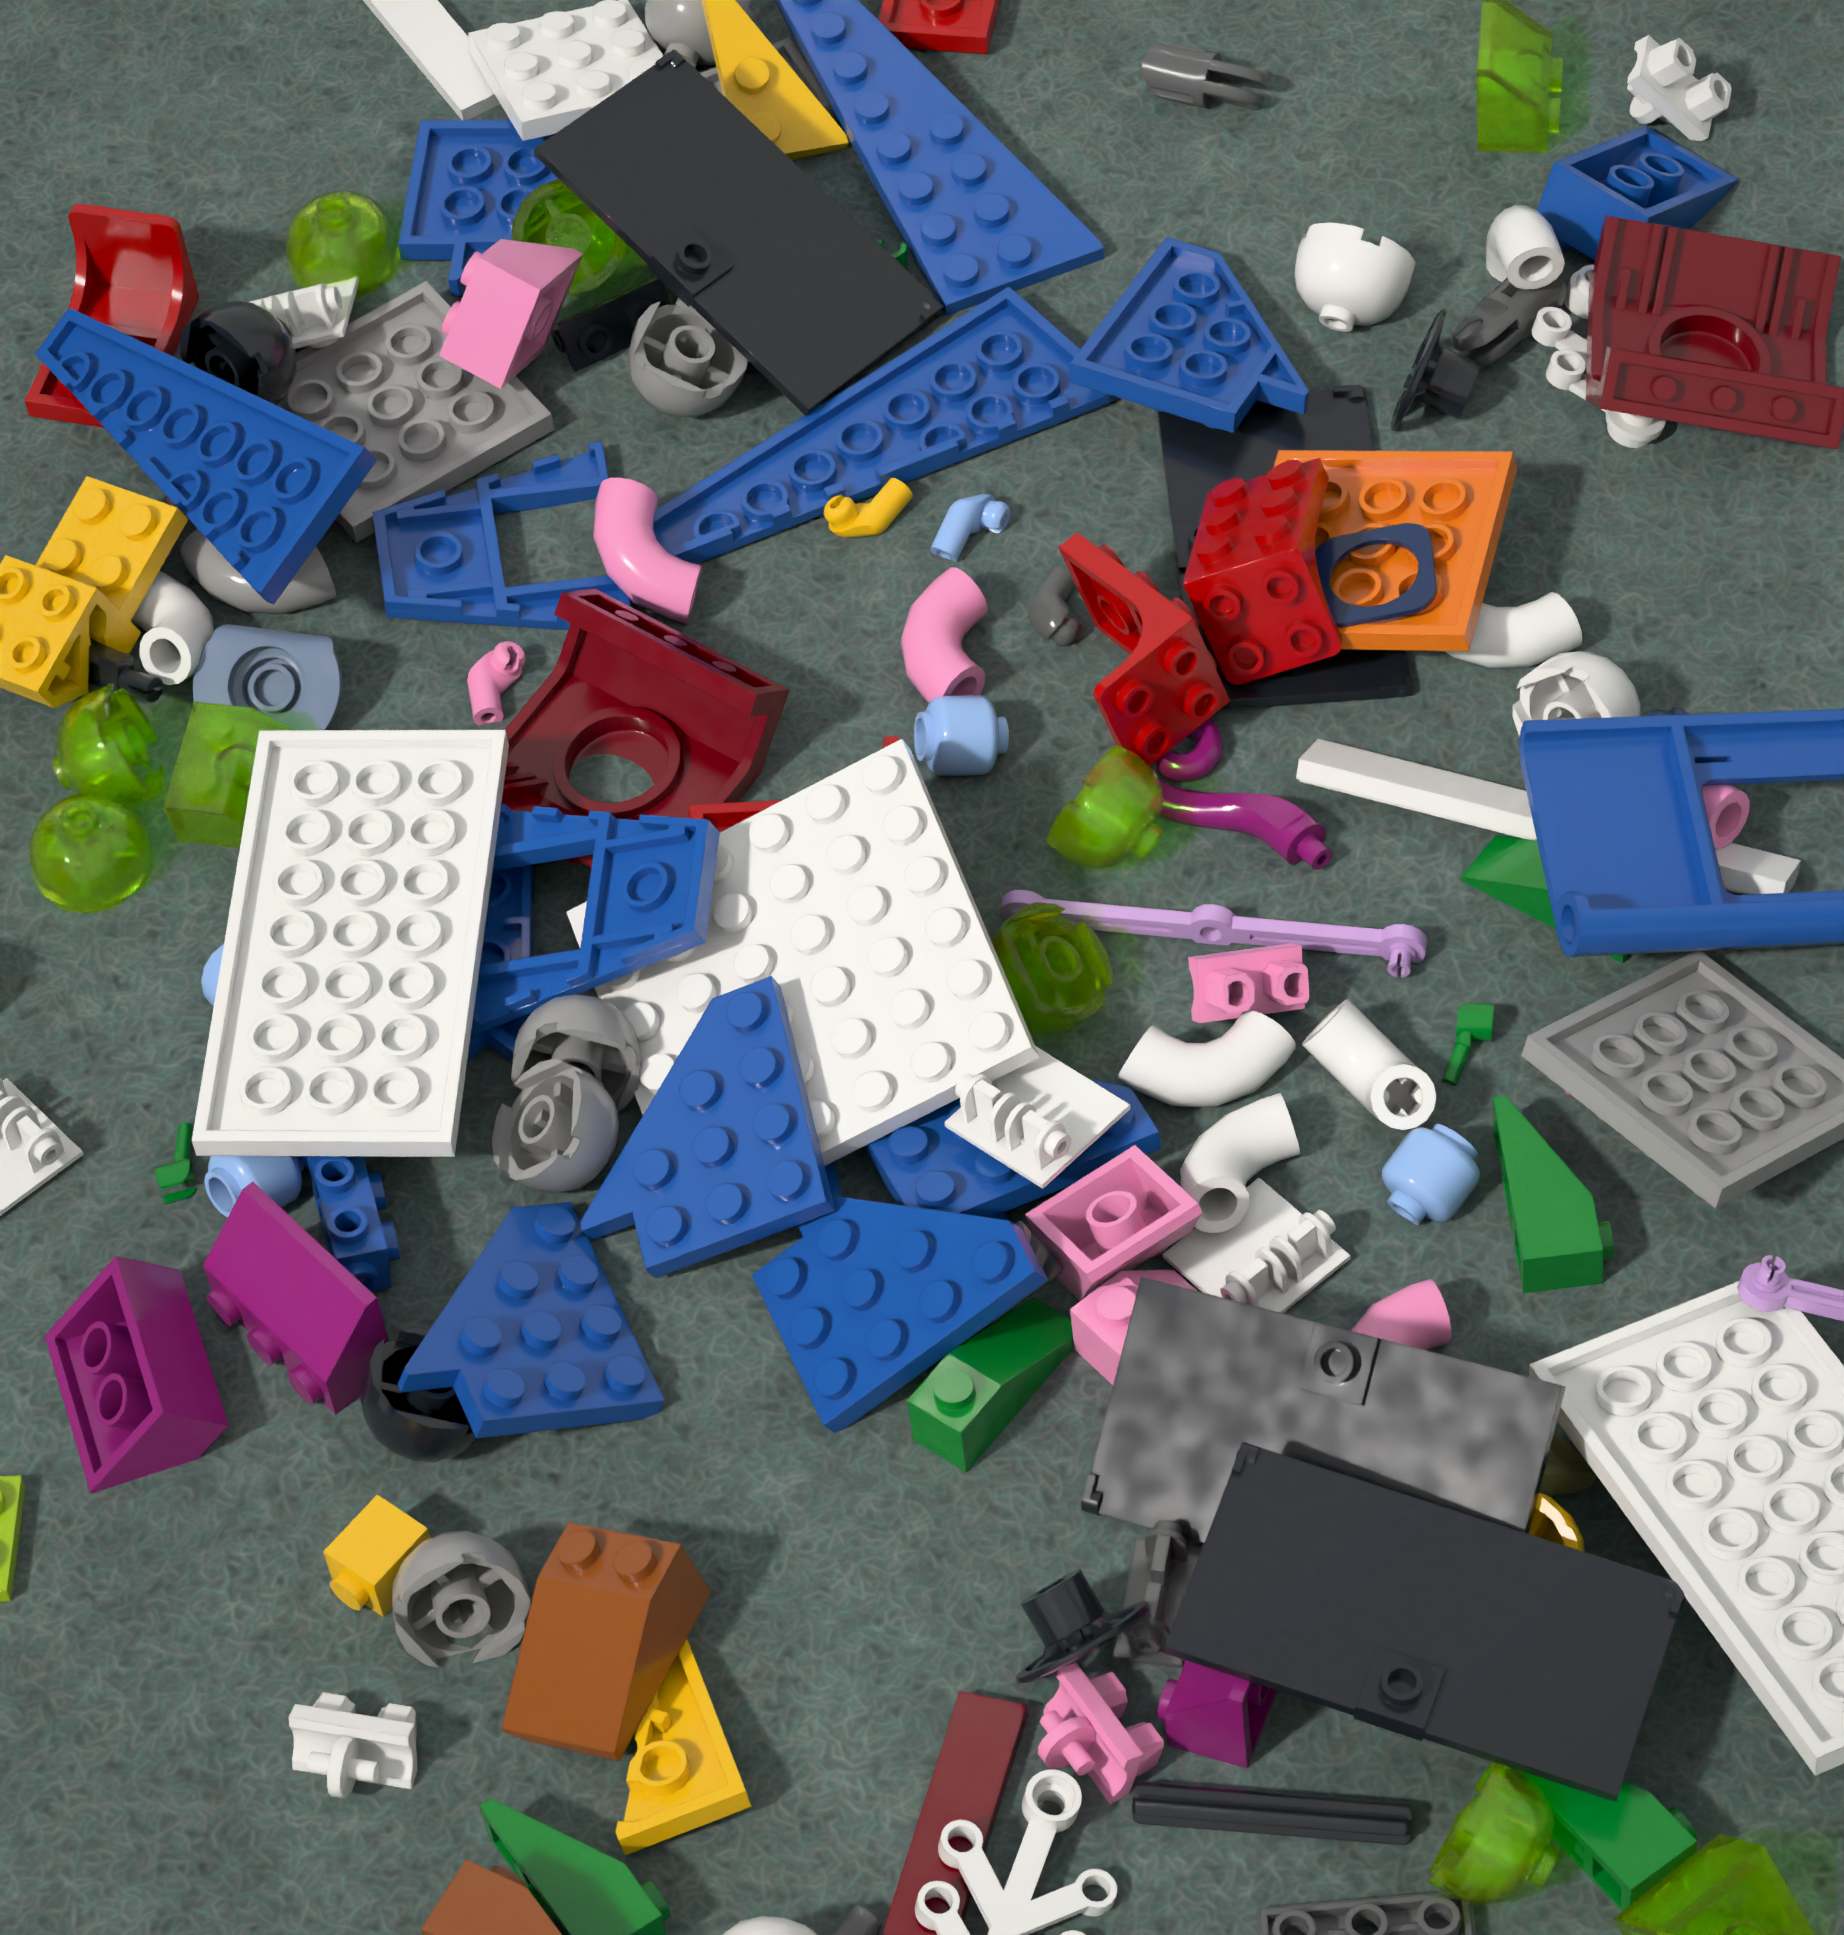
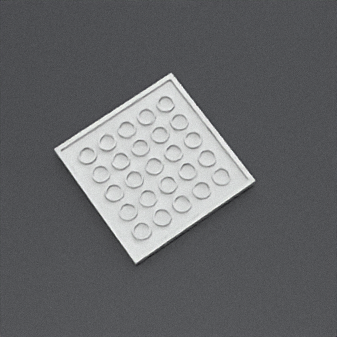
M903 739L720 832L706 943L595 987L599 999L613 1004L628 1018L640 1042V1076L638 1090L634 1091L642 1115H644L712 998L772 976L782 989L825 1166L958 1099L955 1095V1088L964 1075L971 1074L976 1076L984 1074L992 1082L1040 1057L914 756ZM587 901L567 911L579 947H581ZM618 1048L619 1054H620V1056H621L623 1062L625 1063V1065H626V1067H627V1063H626V1061H625V1058H624V1056H623V1053H622V1051Z

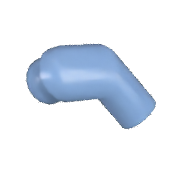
M984 493L955 501L948 509L930 547V551L935 555L957 562L970 534L978 533L982 528L995 533H1000L1005 529L1011 516L1009 506L1005 502L996 501L993 495Z

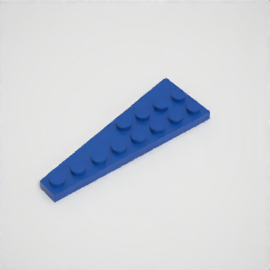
M774 0L935 297L945 305L944 312L946 316L981 304L1008 286L1012 290L1017 291L1104 259V247L1100 240L859 0Z
M1008 286L820 405L807 416L801 417L656 509L653 532L657 542L669 554L684 561L697 564L824 515L825 505L835 496L842 495L852 498L854 502L877 494L890 478H896L906 483L1109 404L1118 397L1101 394L1093 389L1069 382L1070 362L1079 352L1080 348Z
M71 308L67 309L35 353L64 386L85 406L89 413L111 434L115 441L126 450L166 496L216 547L231 566L242 575L264 600L273 605L377 462V459L365 447Z

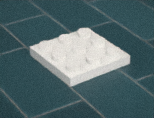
M604 0L586 8L567 12H549L542 17L516 23H497L488 29L468 33L469 52L522 141L556 134L655 65L656 61L663 57V54L628 0Z

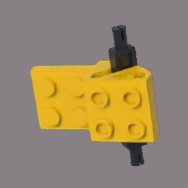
M86 476L36 565L7 555L4 556L0 563V688L53 708L71 702L88 692L112 701H117L131 694L151 703L157 701L163 691V688L158 686L163 685V681L159 677H153L134 670V658L129 655L141 634V631L131 622V619L186 525L188 518L177 507Z

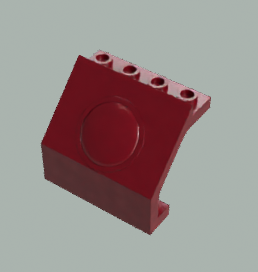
M1604 215L1593 273L1589 272L1586 401L1603 410L1838 449L1844 423V387L1826 384V334L1841 256Z
M597 589L562 592L554 615L571 624L555 668L505 728L509 749L501 804H506L512 811L532 812L533 807L537 806L558 808L564 815L588 816L590 811L611 812L616 819L639 820L640 814L687 818L688 807L691 804L738 802L761 774L790 689ZM608 754L620 756L638 764L650 775L654 786L633 799L623 802L605 803L591 800L577 792L569 782V775L572 767L579 760L591 755ZM593 854L562 860L576 864L584 863L592 868Z

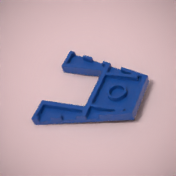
M602 441L588 444L587 453L560 461L558 454L533 461V470L500 480L498 473L476 479V488L445 497V490H441L372 512L386 617L569 630L571 623L554 615L562 592L597 589L630 606L629 597L608 575L505 587L494 514L541 509L596 499L600 484L603 480L608 479Z
M501 804L493 867L497 871L593 854L580 949L480 965L471 1034L482 1033L532 1013L539 1006L553 998L577 995L706 943L720 832L708 819L640 814L639 820L616 819L611 812L590 811L588 816L564 815L558 808L534 806L532 812L512 811L506 804Z

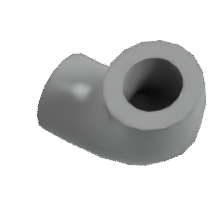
M198 529L184 540L180 549V557L190 575L212 598L246 612L286 614L314 607L336 598V590L332 578L317 547L308 556L274 605L264 600Z

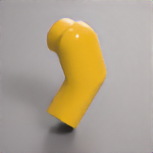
M890 478L870 503L854 504L852 498L838 495L827 502L823 513L825 519L829 522V530L842 538L876 536L882 534L911 501L913 493L900 480Z

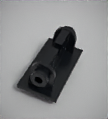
M655 277L556 323L558 329L551 332L553 341L561 353L567 352L574 372L630 347L637 321L649 306L660 302L658 308L664 305H671L664 283Z

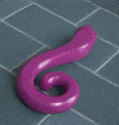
M1211 718L1187 736V738H1190L1197 744L1192 752L1179 754L1176 751L1169 750L1155 762L1159 773L1167 779L1181 783L1204 778L1214 770L1220 761L1223 742L1219 729ZM1114 741L1111 751V765L1114 776L1125 794L1142 809L1155 816L1176 823L1252 835L1262 840L1293 866L1304 860L1314 870H1319L1330 861L1332 851L1323 844L1326 837L1324 826L1298 805L1268 794L1201 792L1168 785L1154 776L1148 768L1141 773H1136L1126 766Z

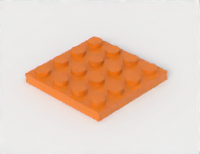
M1278 450L1274 467L1290 460H1299L1301 463L1320 458L1329 477L1315 536V550L1323 542L1333 537L1402 523L1419 524L1426 528L1431 536L1437 584V595L1431 605L1411 615L1349 627H1338L1342 637L1341 649L1470 651L1517 472L1513 451ZM1374 544L1365 546L1347 555L1336 566L1331 577V589L1340 600L1354 606L1368 607L1385 604L1398 598L1411 587L1418 574V561L1410 551L1397 545Z

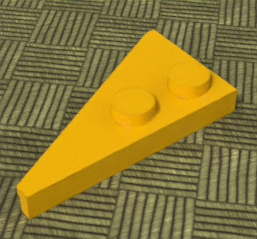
M701 0L723 96L791 160L847 149L848 138L846 133L736 0Z
M686 1638L636 1730L635 1741L638 1749L636 1755L629 1763L626 1778L630 1792L624 1821L617 1822L616 1835L624 1856L752 1807Z

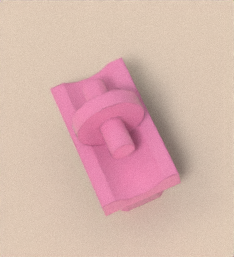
M1287 943L1188 957L1194 988V1000L1191 1008L1192 1021L1207 1023L1235 1019L1242 1012L1249 1010L1270 1014L1305 1009V1003L1309 1000L1308 969L1302 961V945Z
M1075 1662L1059 1669L1056 1677L1060 1681L1059 1688L1054 1697L1046 1704L1043 1712L1045 1715L1040 1720V1724L1048 1734L1038 1746V1755L1050 1769H1059L1071 1765L1077 1775L1088 1774L1111 1805L1130 1793L1136 1776L1147 1772L1158 1764L1164 1748V1740L1151 1723L1141 1722L1127 1728L1123 1727L1118 1718L1123 1717L1128 1699L1126 1689L1113 1672L1087 1677Z

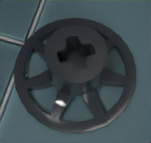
M1445 309L1439 311L1434 318L1412 366L1414 369L1406 378L1403 386L1406 390L1398 399L1391 420V429L1394 431L1399 427L1411 405L1419 402L1458 419L1473 388L1481 363L1442 348L1440 335L1447 314Z
M1081 1569L1075 1570L1048 1584L1020 1604L1044 1644L1045 1649L1043 1655L1039 1656L1016 1675V1681L1018 1683H1029L1038 1680L1102 1646L1140 1620L1150 1607L1148 1602L1136 1603L1114 1614L1105 1612Z

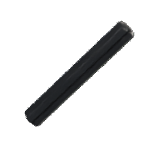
M1153 1782L1137 1783L1132 1799L1134 1821L1138 1824L1394 1845L1408 1844L1413 1829L1412 1806L1404 1802Z

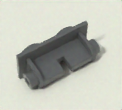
M1169 1520L1158 1521L1155 1523L1154 1529L1147 1532L1145 1539L1136 1538L1122 1609L1142 1601H1147L1150 1607L1140 1620L1117 1635L1113 1660L1182 1668L1183 1661L1180 1658L1165 1654L1164 1647L1203 1546L1187 1544L1185 1537L1181 1534L1182 1527L1176 1522Z

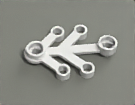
M1594 265L1584 266L1571 276L1564 299L1566 307L1573 314L1588 319L1589 272L1593 273ZM1544 307L1537 313L1532 327V335L1540 344L1558 349L1551 357L1546 370V378L1553 386L1569 390L1586 400V375L1584 372L1587 366V340L1570 330L1572 321L1565 311L1556 307ZM1601 409L1606 414L1609 435L1617 443L1629 448L1642 447L1659 437L1666 423V420Z
M1053 1769L1041 1771L1034 1775L1027 1784L1022 1801V1811L1029 1824L1004 1890L982 1850L983 1836L980 1829L974 1823L963 1819L949 1822L942 1830L938 1843L939 1856L946 1865L959 1869L989 1928L987 1935H1029L1080 1913L1086 1916L1103 1915L1114 1904L1117 1895V1884L1108 1872L1101 1869L1086 1870L1078 1876L1075 1883L1031 1900L1055 1834L1068 1829L1074 1823L1082 1801L1081 1789L1072 1776L1063 1771ZM1045 1800L1053 1801L1060 1806L1062 1813L1059 1815L1044 1813L1039 1809L1038 1803ZM961 1836L968 1839L973 1848L967 1852H958L949 1845L948 1840L952 1837ZM937 1880L926 1883L920 1889L915 1904V1915L919 1923L930 1930H935L937 1935H970L958 1914L960 1897L957 1890L951 1884ZM1088 1885H1099L1106 1890L1108 1897L1103 1901H1091L1085 1897L1082 1889ZM933 1897L941 1898L948 1903L950 1910L942 1914L934 1913L927 1908L925 1901ZM1069 1930L1061 1933L1060 1935L1086 1934L1076 1930Z

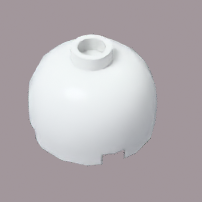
M1331 222L1317 223L1309 226L1307 234L1304 233L1298 248L1294 277L1296 288L1304 302L1312 311L1320 315L1319 322L1336 331L1349 332L1353 329L1354 325L1370 326L1387 319L1400 307L1408 291L1416 263L1411 254L1399 244L1382 236L1379 246L1361 240L1364 232L1363 228Z
M1581 651L1560 653L1549 658L1521 678L1517 685V688L1521 687L1520 700L1513 704V720L1519 737L1524 721L1640 716L1641 706L1634 685L1621 668L1606 657Z

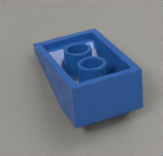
M1643 126L1555 161L1537 211L1551 224L1559 246L1578 250L1596 260L1604 215L1691 229L1737 184L1739 179L1651 128Z

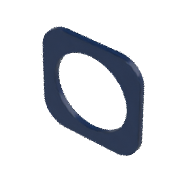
M1402 523L1341 535L1326 540L1315 550L1322 589L1334 621L1339 628L1418 613L1431 605L1437 595L1431 536L1428 530L1419 524ZM1374 544H1393L1407 549L1417 559L1418 574L1411 587L1398 598L1385 604L1368 607L1354 606L1340 600L1331 589V577L1336 566L1347 555L1362 547Z

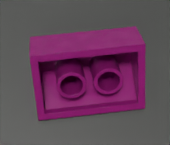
M251 1182L242 1189L203 1264L211 1292L206 1295L207 1302L225 1325L231 1327L238 1321L249 1332L247 1339L251 1347L266 1364L271 1366L279 1360L290 1371L288 1379L304 1401L313 1405L320 1399L336 1415L360 1396L362 1381L376 1345L383 1339L384 1344L389 1341L378 1299L254 1182Z
M115 1256L45 1335L90 1493L197 1460L228 1427V1421L181 1271L175 1268Z
M1181 1659L1185 1664L1178 1681L1174 1679L1167 1680L1158 1706V1719L1165 1721L1168 1746L1248 1768L1277 1690Z

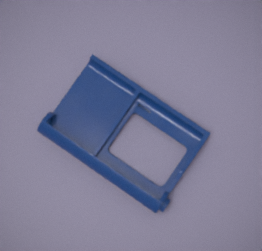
M1844 709L1528 720L1523 722L1519 737L1520 764L1557 936L1561 949L1566 956L1583 957L1844 944V890L1733 895L1725 889L1702 794V787L1709 785L1844 780Z

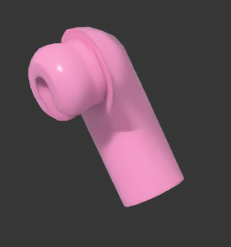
M511 641L497 644L494 650L484 655L470 669L467 683L475 724L484 725L503 720L504 714L500 696L518 680L526 660V655L518 644Z

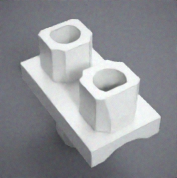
M1650 35L1636 41L1634 50L1637 52V61L1627 81V89L1635 96L1630 105L1632 117L1640 124H1648L1659 118L1663 122L1672 123L1689 140L1703 141L1707 139L1712 118L1719 115L1729 106L1732 91L1731 84L1718 72L1715 74L1711 73L1700 80L1696 79L1692 74H1694L1697 59L1693 49L1681 38L1661 46Z
M325 1692L320 1695L313 1706L294 1705L288 1717L289 1727L292 1729L294 1737L293 1770L327 1775L328 1793L330 1796L347 1798L352 1792L356 1780L412 1789L418 1771L416 1711L413 1707L389 1703L386 1707L381 1708L377 1717L356 1714L355 1704L346 1696Z

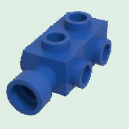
M299 1156L302 1165L310 1169L314 1200L328 1252L370 1292L392 1288L389 1261L399 1260L400 1252L393 1222L381 1223L378 1210L386 1209V1199L380 1172L368 1173L363 1156Z

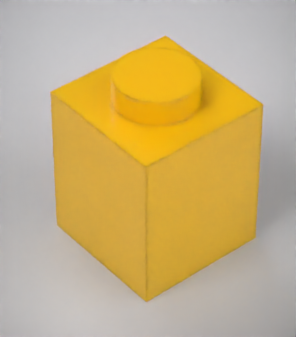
M376 1495L323 1551L332 1578L329 1585L334 1594L344 1604L354 1610L359 1611L366 1605L384 1617L393 1608V1581L399 1568L409 1553L424 1540L431 1538L428 1528L379 1495Z

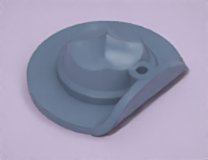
M231 624L222 625L213 632L211 639L204 646L199 664L195 668L193 677L195 708L203 727L218 745L238 757L254 761L259 731L329 729L336 717L342 697L341 667L333 647V642L328 636Z

